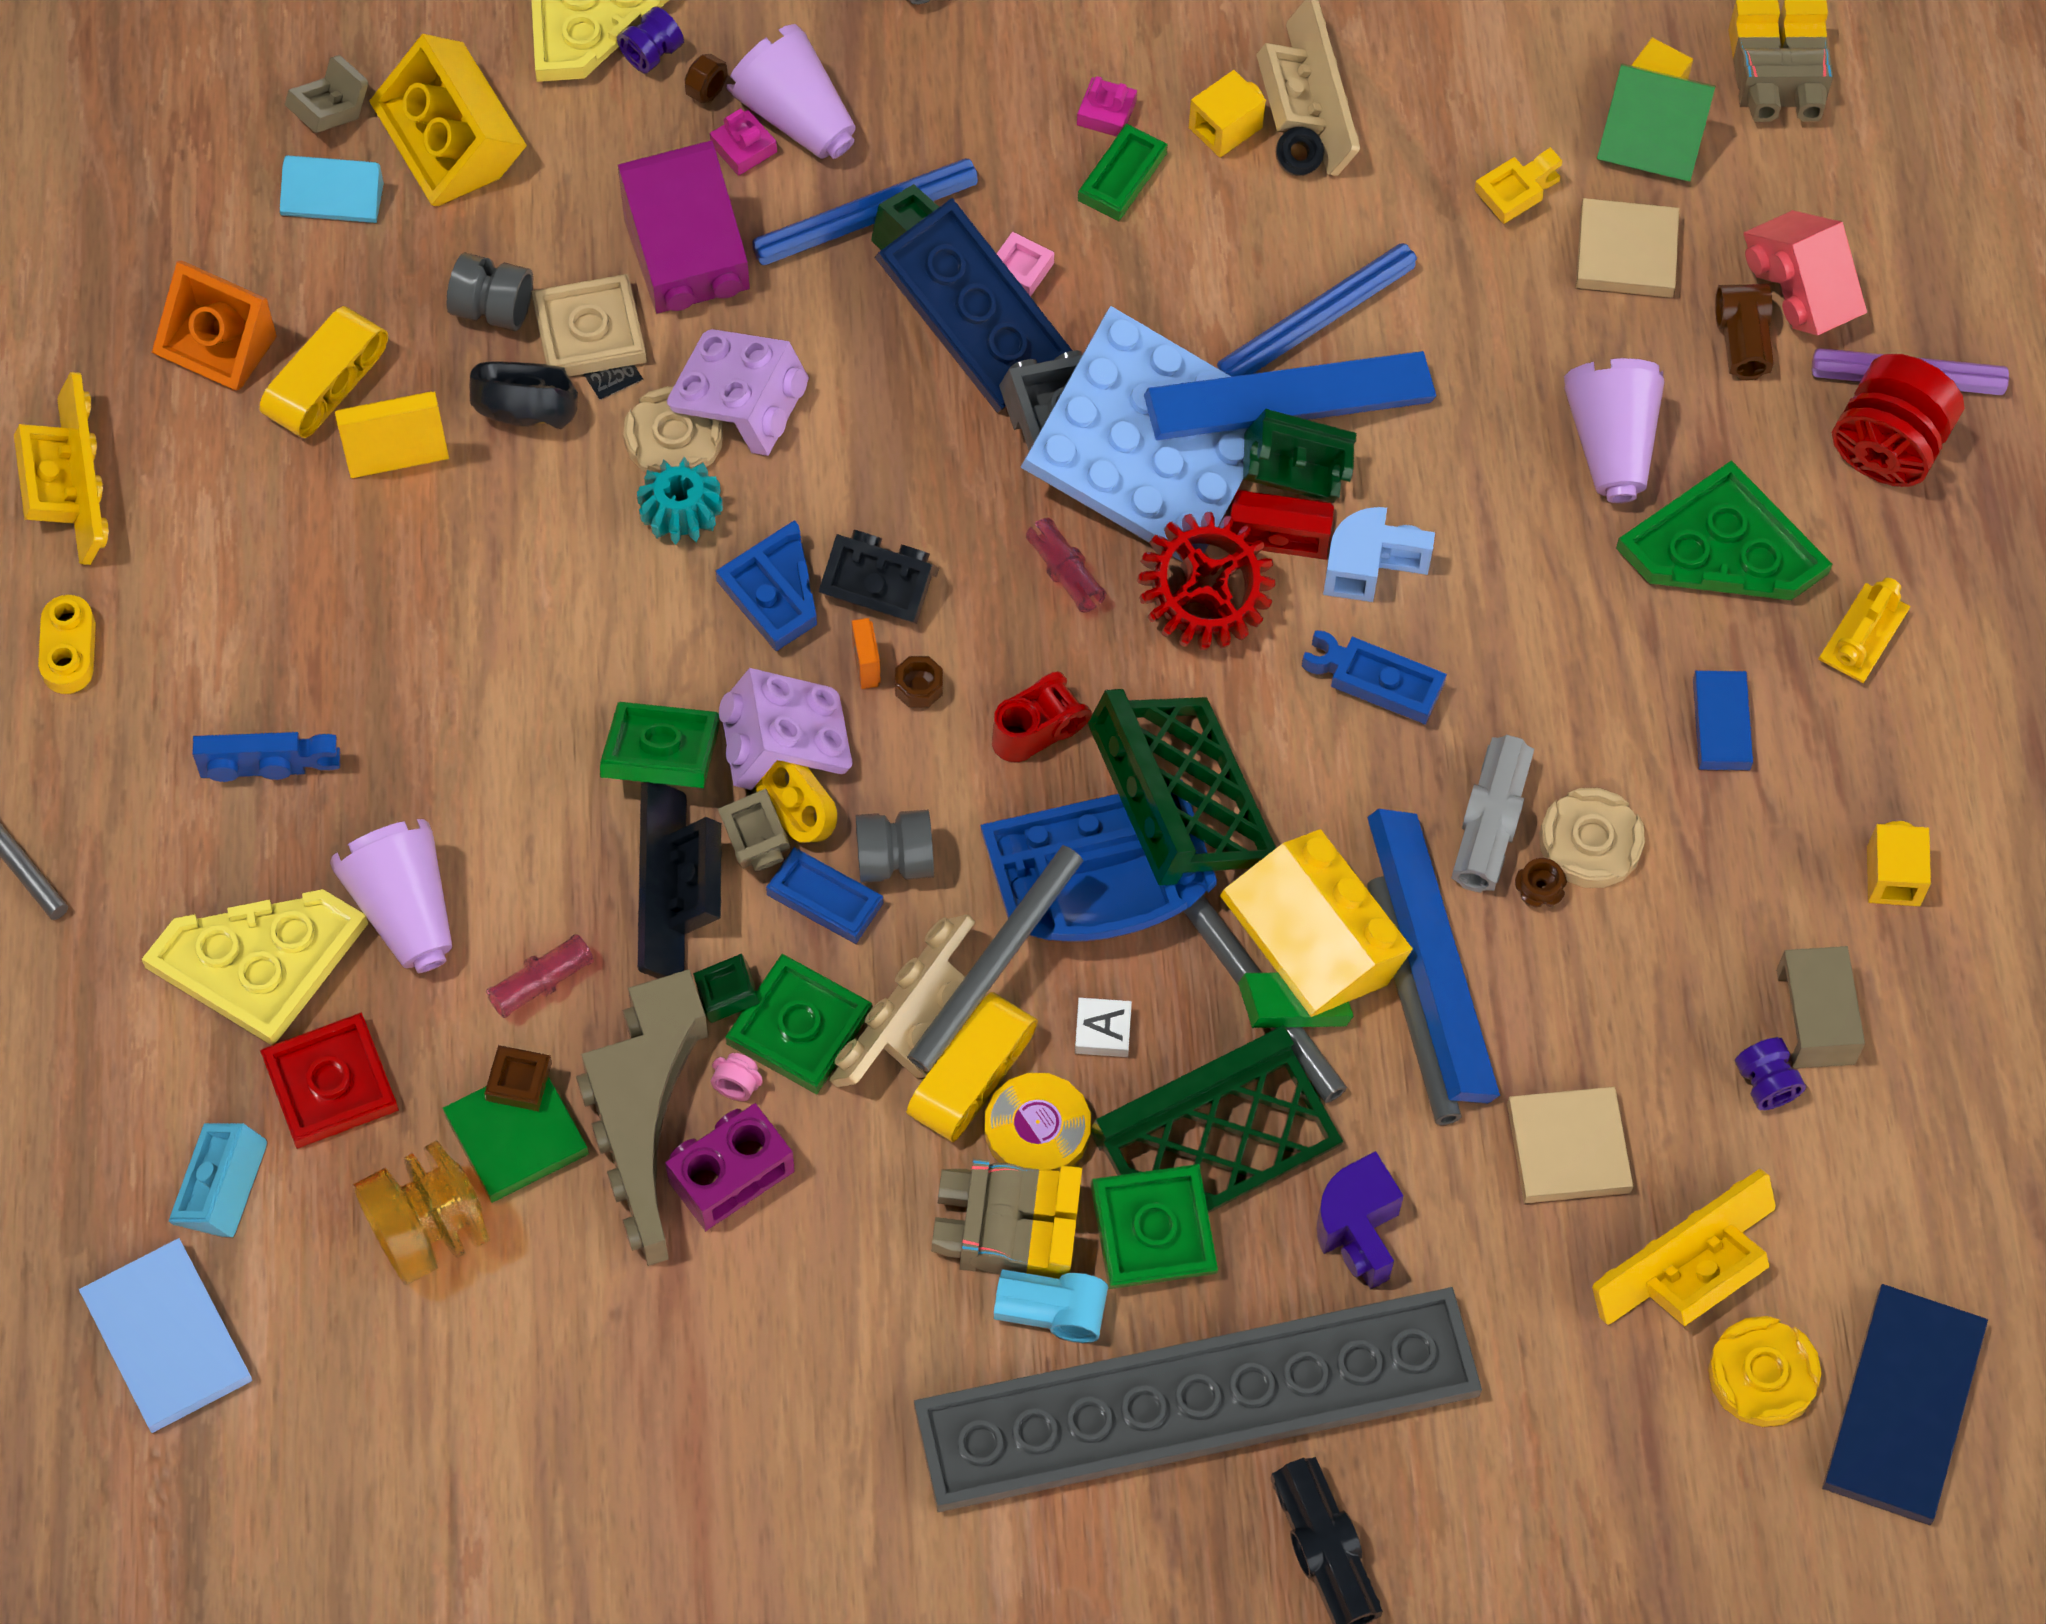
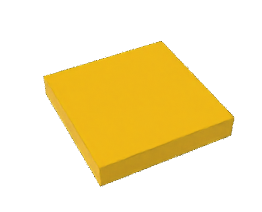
M435 391L335 411L351 479L449 459Z

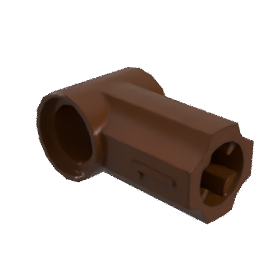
M1718 285L1715 299V314L1718 328H1724L1729 374L1736 375L1739 380H1757L1760 376L1771 373L1774 362L1769 330L1772 319V292L1770 285Z

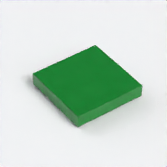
M1622 63L1597 159L1690 182L1716 86Z
M618 702L600 761V777L704 788L719 731V713Z
M781 954L756 991L760 1003L742 1011L725 1037L726 1044L817 1095L836 1067L835 1059L850 1041L854 1040L865 1023V1018L873 1008L872 1002L790 957Z
M549 1076L539 1111L488 1102L484 1095L486 1086L442 1108L450 1127L491 1203L589 1155L588 1147Z
M1199 1164L1092 1179L1090 1184L1108 1290L1217 1273L1218 1266Z

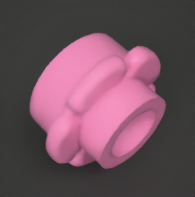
M731 1053L727 1060L719 1057L712 1064L715 1072L711 1078V1085L716 1091L727 1098L747 1101L750 1099L752 1092L756 1091L762 1084L763 1080L757 1071V1064L743 1054Z

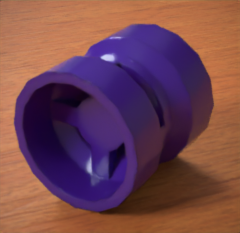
M652 7L641 17V24L629 26L617 36V43L624 57L634 68L642 73H648L659 64L663 53L672 54L684 43V37L675 20L666 11L659 7Z
M1779 1037L1760 1041L1742 1051L1735 1059L1742 1077L1751 1080L1753 1088L1750 1094L1758 1110L1765 1111L1780 1107L1800 1096L1806 1089L1799 1071L1792 1069L1787 1064L1791 1054L1784 1040Z

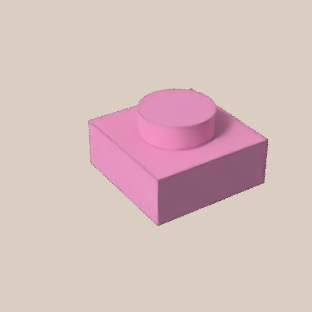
M1014 232L1010 234L997 252V255L1030 297L1054 264L1053 251Z

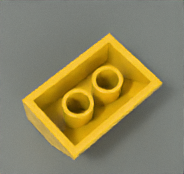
M422 33L369 100L430 204L433 206H440L499 180L527 146L467 47L460 41Z
M1321 829L1282 843L1227 886L1220 894V897L1311 1017L1387 986L1413 950Z

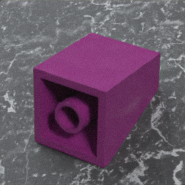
M712 140L617 165L624 221L656 314L669 310L681 311L692 304L715 298H730L741 291L750 289L747 257Z

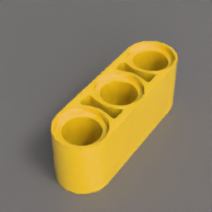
M346 306L338 308L268 385L261 397L260 412L300 438L311 436L381 357L388 342L387 331Z
M990 992L980 1002L920 1083L908 1104L907 1115L948 1141L955 1142L963 1134L1026 1048L1036 1030L1038 1020L998 994Z

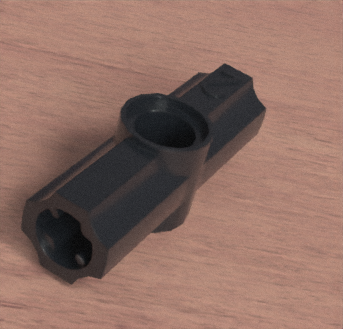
M1316 1457L1295 1460L1272 1473L1271 1482L1273 1489L1277 1493L1280 1505L1292 1528L1290 1537L1295 1555L1308 1579L1313 1577L1332 1624H1369L1381 1617L1383 1610L1380 1606V1601L1360 1560L1362 1558V1549L1356 1530L1347 1513L1339 1511Z

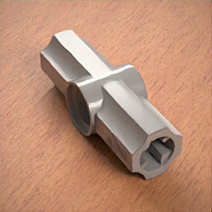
M1510 735L1499 738L1492 737L1490 745H1488L1479 784H1474L1462 825V829L1465 832L1451 879L1461 884L1464 889L1479 893L1487 890L1494 891L1496 883L1499 881L1505 860L1508 842H1513L1525 798L1521 797L1534 753V748L1528 746L1524 739Z

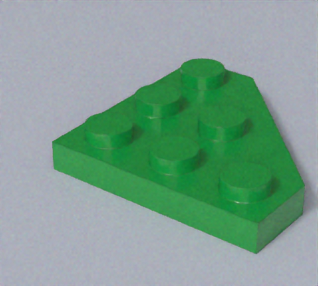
M1732 460L1621 536L1616 546V549L1650 584L1791 601L1826 577L1833 565Z

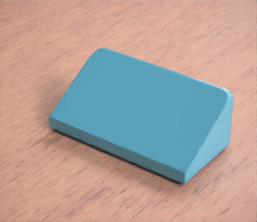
M285 156L282 166L280 215L377 223L384 185L381 167L376 162Z
M204 1123L168 1222L176 1226L212 1235L233 1237L267 1146L266 1139L244 1123Z

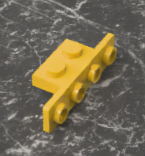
M70 372L57 398L61 428L19 424L14 433V443L24 520L74 523L79 564L91 565L99 549L104 548L107 544L109 528L107 519L102 518L99 503L103 491L102 479L100 475H95L93 461L96 456L97 441L95 434L89 433L88 426L91 398L89 392L83 390L81 373Z
M1758 1169L1745 1179L1733 1184L1728 1191L1703 1208L1691 1213L1686 1220L1658 1239L1649 1242L1644 1249L1616 1268L1607 1271L1592 1286L1600 1319L1607 1325H1610L1650 1297L1685 1327L1768 1269L1767 1252L1749 1239L1743 1232L1773 1212L1776 1207L1770 1176L1762 1169Z

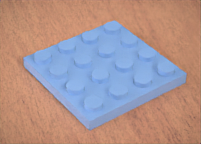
M1110 306L1020 467L1150 542L1155 535L1167 539L1164 527L1169 522L1177 524L1183 531L1182 519L1187 514H1192L1200 527L1202 516L1206 512H1212L1215 518V527L1219 526L1243 480L1244 435L1248 428L1156 441L1144 399V393L1148 388L1231 376ZM1192 544L1194 549L1200 548L1203 553H1205L1209 545ZM1175 552L1172 555L1173 557L1182 561L1177 552Z

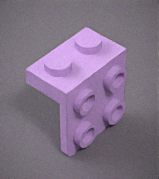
M711 329L702 334L667 399V404L674 413L735 423L751 453L769 456L778 437L783 434L786 422L798 399L803 396L809 377L789 341Z
M749 668L733 689L723 696L719 706V718L723 722L727 744L726 759L730 763L734 786L752 790L777 760L837 774H845L851 768L852 758L840 696L835 689Z

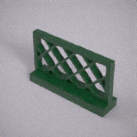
M1124 689L1104 691L1088 721V726L1158 885L1177 884L1183 873L1250 869L1276 849L1207 697L1128 700ZM1196 715L1203 729L1202 734L1176 720V717ZM1137 718H1145L1159 726L1161 730L1158 735L1155 736L1141 728ZM1166 732L1192 746L1193 748L1187 755L1163 741L1162 739ZM1198 750L1218 762L1221 769L1220 774L1193 759ZM1153 753L1179 767L1176 775L1173 776L1159 768ZM1184 772L1209 785L1211 788L1207 795L1181 781L1180 778ZM1216 790L1236 801L1240 810L1239 814L1211 799ZM1171 793L1198 808L1193 817L1176 807ZM1205 812L1230 827L1226 835L1223 836L1198 821L1201 814ZM1234 831L1252 840L1257 850L1248 851L1230 840ZM1189 833L1215 848V853L1195 854L1196 850Z
M1284 1025L1097 1118L1091 1128V1136L1098 1149L1105 1151L1117 1175L1141 1172L1129 1168L1120 1149L1136 1141L1158 1148L1152 1170H1159L1164 1151L1166 1150L1194 1159L1193 1165H1200L1203 1162L1231 1171L1226 1190L1217 1195L1204 1192L1208 1213L1341 1146L1343 1143L1342 1138L1291 1049L1294 1042ZM1284 1066L1296 1086L1291 1103L1262 1094L1266 1076ZM1258 1080L1255 1091L1243 1088ZM1232 1094L1252 1101L1245 1126L1215 1117L1221 1098ZM1300 1095L1308 1108L1298 1105ZM1258 1103L1288 1112L1281 1138L1251 1129ZM1211 1104L1208 1115L1197 1112V1110ZM1298 1115L1315 1121L1325 1139L1311 1147L1288 1141L1294 1116ZM1184 1117L1205 1124L1198 1150L1168 1141L1173 1122ZM1164 1127L1161 1139L1149 1135ZM1211 1127L1241 1136L1234 1162L1204 1153ZM1248 1138L1277 1147L1272 1167L1260 1171L1241 1164ZM1284 1150L1296 1153L1295 1155L1281 1161ZM1237 1174L1250 1177L1234 1185Z

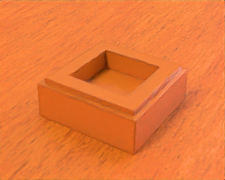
M869 618L851 620L852 645L861 689L879 687V683H881L880 659L873 623Z

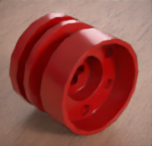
M1884 354L1872 361L1854 393L1855 397L1849 400L1844 412L1836 422L1831 432L1833 443L1841 457L1861 474L1894 487H1912L1924 481L1942 449V444L1947 441L1965 409L1963 395L1952 379L1928 362L1904 354Z

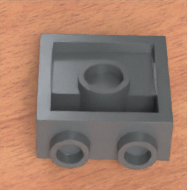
M1069 351L1059 355L1053 361L1037 363L1035 359L1017 362L1008 369V372L999 384L1013 429H1022L1028 450L1032 447L1083 355L1082 351Z

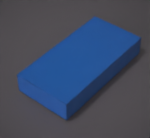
M1695 670L1693 691L1699 770H1751L1753 753L1747 671Z
M795 847L766 887L767 896L854 944H857L884 904L883 895Z

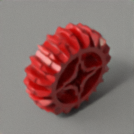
M1206 512L1202 516L1201 526L1199 527L1193 515L1187 514L1182 519L1183 531L1177 524L1169 522L1164 527L1167 539L1155 535L1149 542L1156 553L1145 552L1141 557L1140 562L1153 571L1141 572L1137 576V582L1144 586H1152L1153 589L1142 593L1139 597L1142 604L1156 602L1158 607L1150 612L1148 619L1151 622H1155L1164 616L1168 620V623L1161 632L1165 637L1171 635L1176 628L1182 630L1183 632L1179 638L1181 646L1186 647L1192 640L1193 635H1198L1200 650H1207L1211 645L1212 635H1214L1220 648H1226L1231 643L1230 632L1239 640L1245 639L1249 635L1245 623L1258 627L1263 618L1257 609L1267 610L1272 604V599L1260 592L1272 590L1275 587V579L1261 576L1260 574L1273 566L1272 559L1264 558L1257 560L1255 555L1264 548L1263 541H1255L1249 546L1244 540L1250 534L1251 529L1246 525L1237 534L1231 532L1230 530L1233 525V518L1231 516H1225L1220 526L1215 527L1213 513ZM1192 544L1214 545L1225 550L1229 555L1222 559H1212L1207 557L1200 548L1194 549ZM1177 552L1183 561L1180 567L1185 575V584L1178 591L1171 594L1167 580V571L1172 555ZM1240 568L1244 577L1245 591L1239 609L1236 610L1230 601L1233 596L1228 588V578ZM1224 570L1212 587L1209 585L1203 588L1198 587L1189 593L1201 575L1203 577L1210 574L1213 576L1219 571ZM1191 603H1201L1212 614L1218 612L1221 618H1199L1185 611L1183 607Z

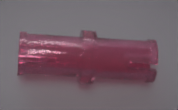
M1043 518L1035 522V525L1042 534L1038 535L1034 528L1030 527L1026 533V539L1034 546L1047 564V574L1053 582H1060L1076 603V607L1080 612L1084 613L1095 609L1097 606L1090 597L1094 595L1097 601L1102 603L1106 597V591L1097 583L1084 565L1086 559L1078 548L1069 545L1057 529L1052 518Z
M574 934L569 940L540 958L533 955L525 960L524 968L496 986L488 988L486 990L487 996L497 1013L502 1018H506L511 1012L542 994L547 997L557 990L556 984L584 966L592 964L594 958L584 940L578 934Z

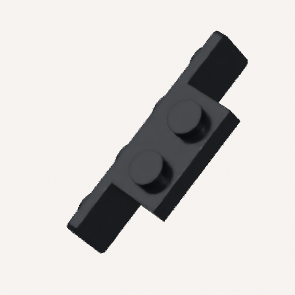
M642 782L637 967L641 973L659 979L684 971L685 934L721 918L722 823L704 817L686 826V794L666 784Z

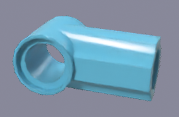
M1002 1269L996 1293L994 1319L1048 1328L1052 1334L1061 1339L1077 1343H1092L1097 1341L1100 1336L1108 1285L1100 1278L1081 1273H1067L1057 1279Z

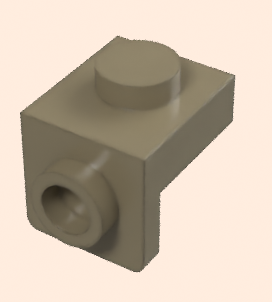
M337 55L330 58L325 78L289 89L284 105L312 131L318 133L359 118L368 87V80L342 56Z
M767 789L718 808L736 852L735 855L738 863L743 869L752 865L754 871H760L784 860L781 853L791 849V846Z

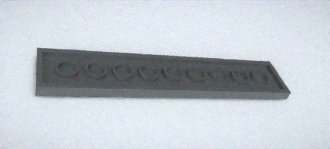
M1453 1287L918 1399L914 1400V1409L937 1513L1472 1399L1480 1397L1482 1388Z

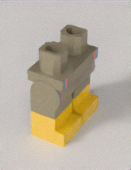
M1778 0L1735 1L1728 32L1737 85L1740 90L1738 95L1740 107H1749L1755 122L1773 121L1779 117L1781 107H1796L1797 118L1801 119V121H1820L1822 119L1833 80L1826 32L1827 0H1784L1781 13Z
M973 1158L972 1170L942 1169L938 1204L967 1207L965 1221L935 1217L931 1252L961 1258L959 1270L976 1272V1269L1001 1275V1271L1004 1269L1057 1279L1061 1275L1070 1273L1082 1168L1061 1166L1060 1171L1023 1168L1008 1163L989 1164L990 1160Z

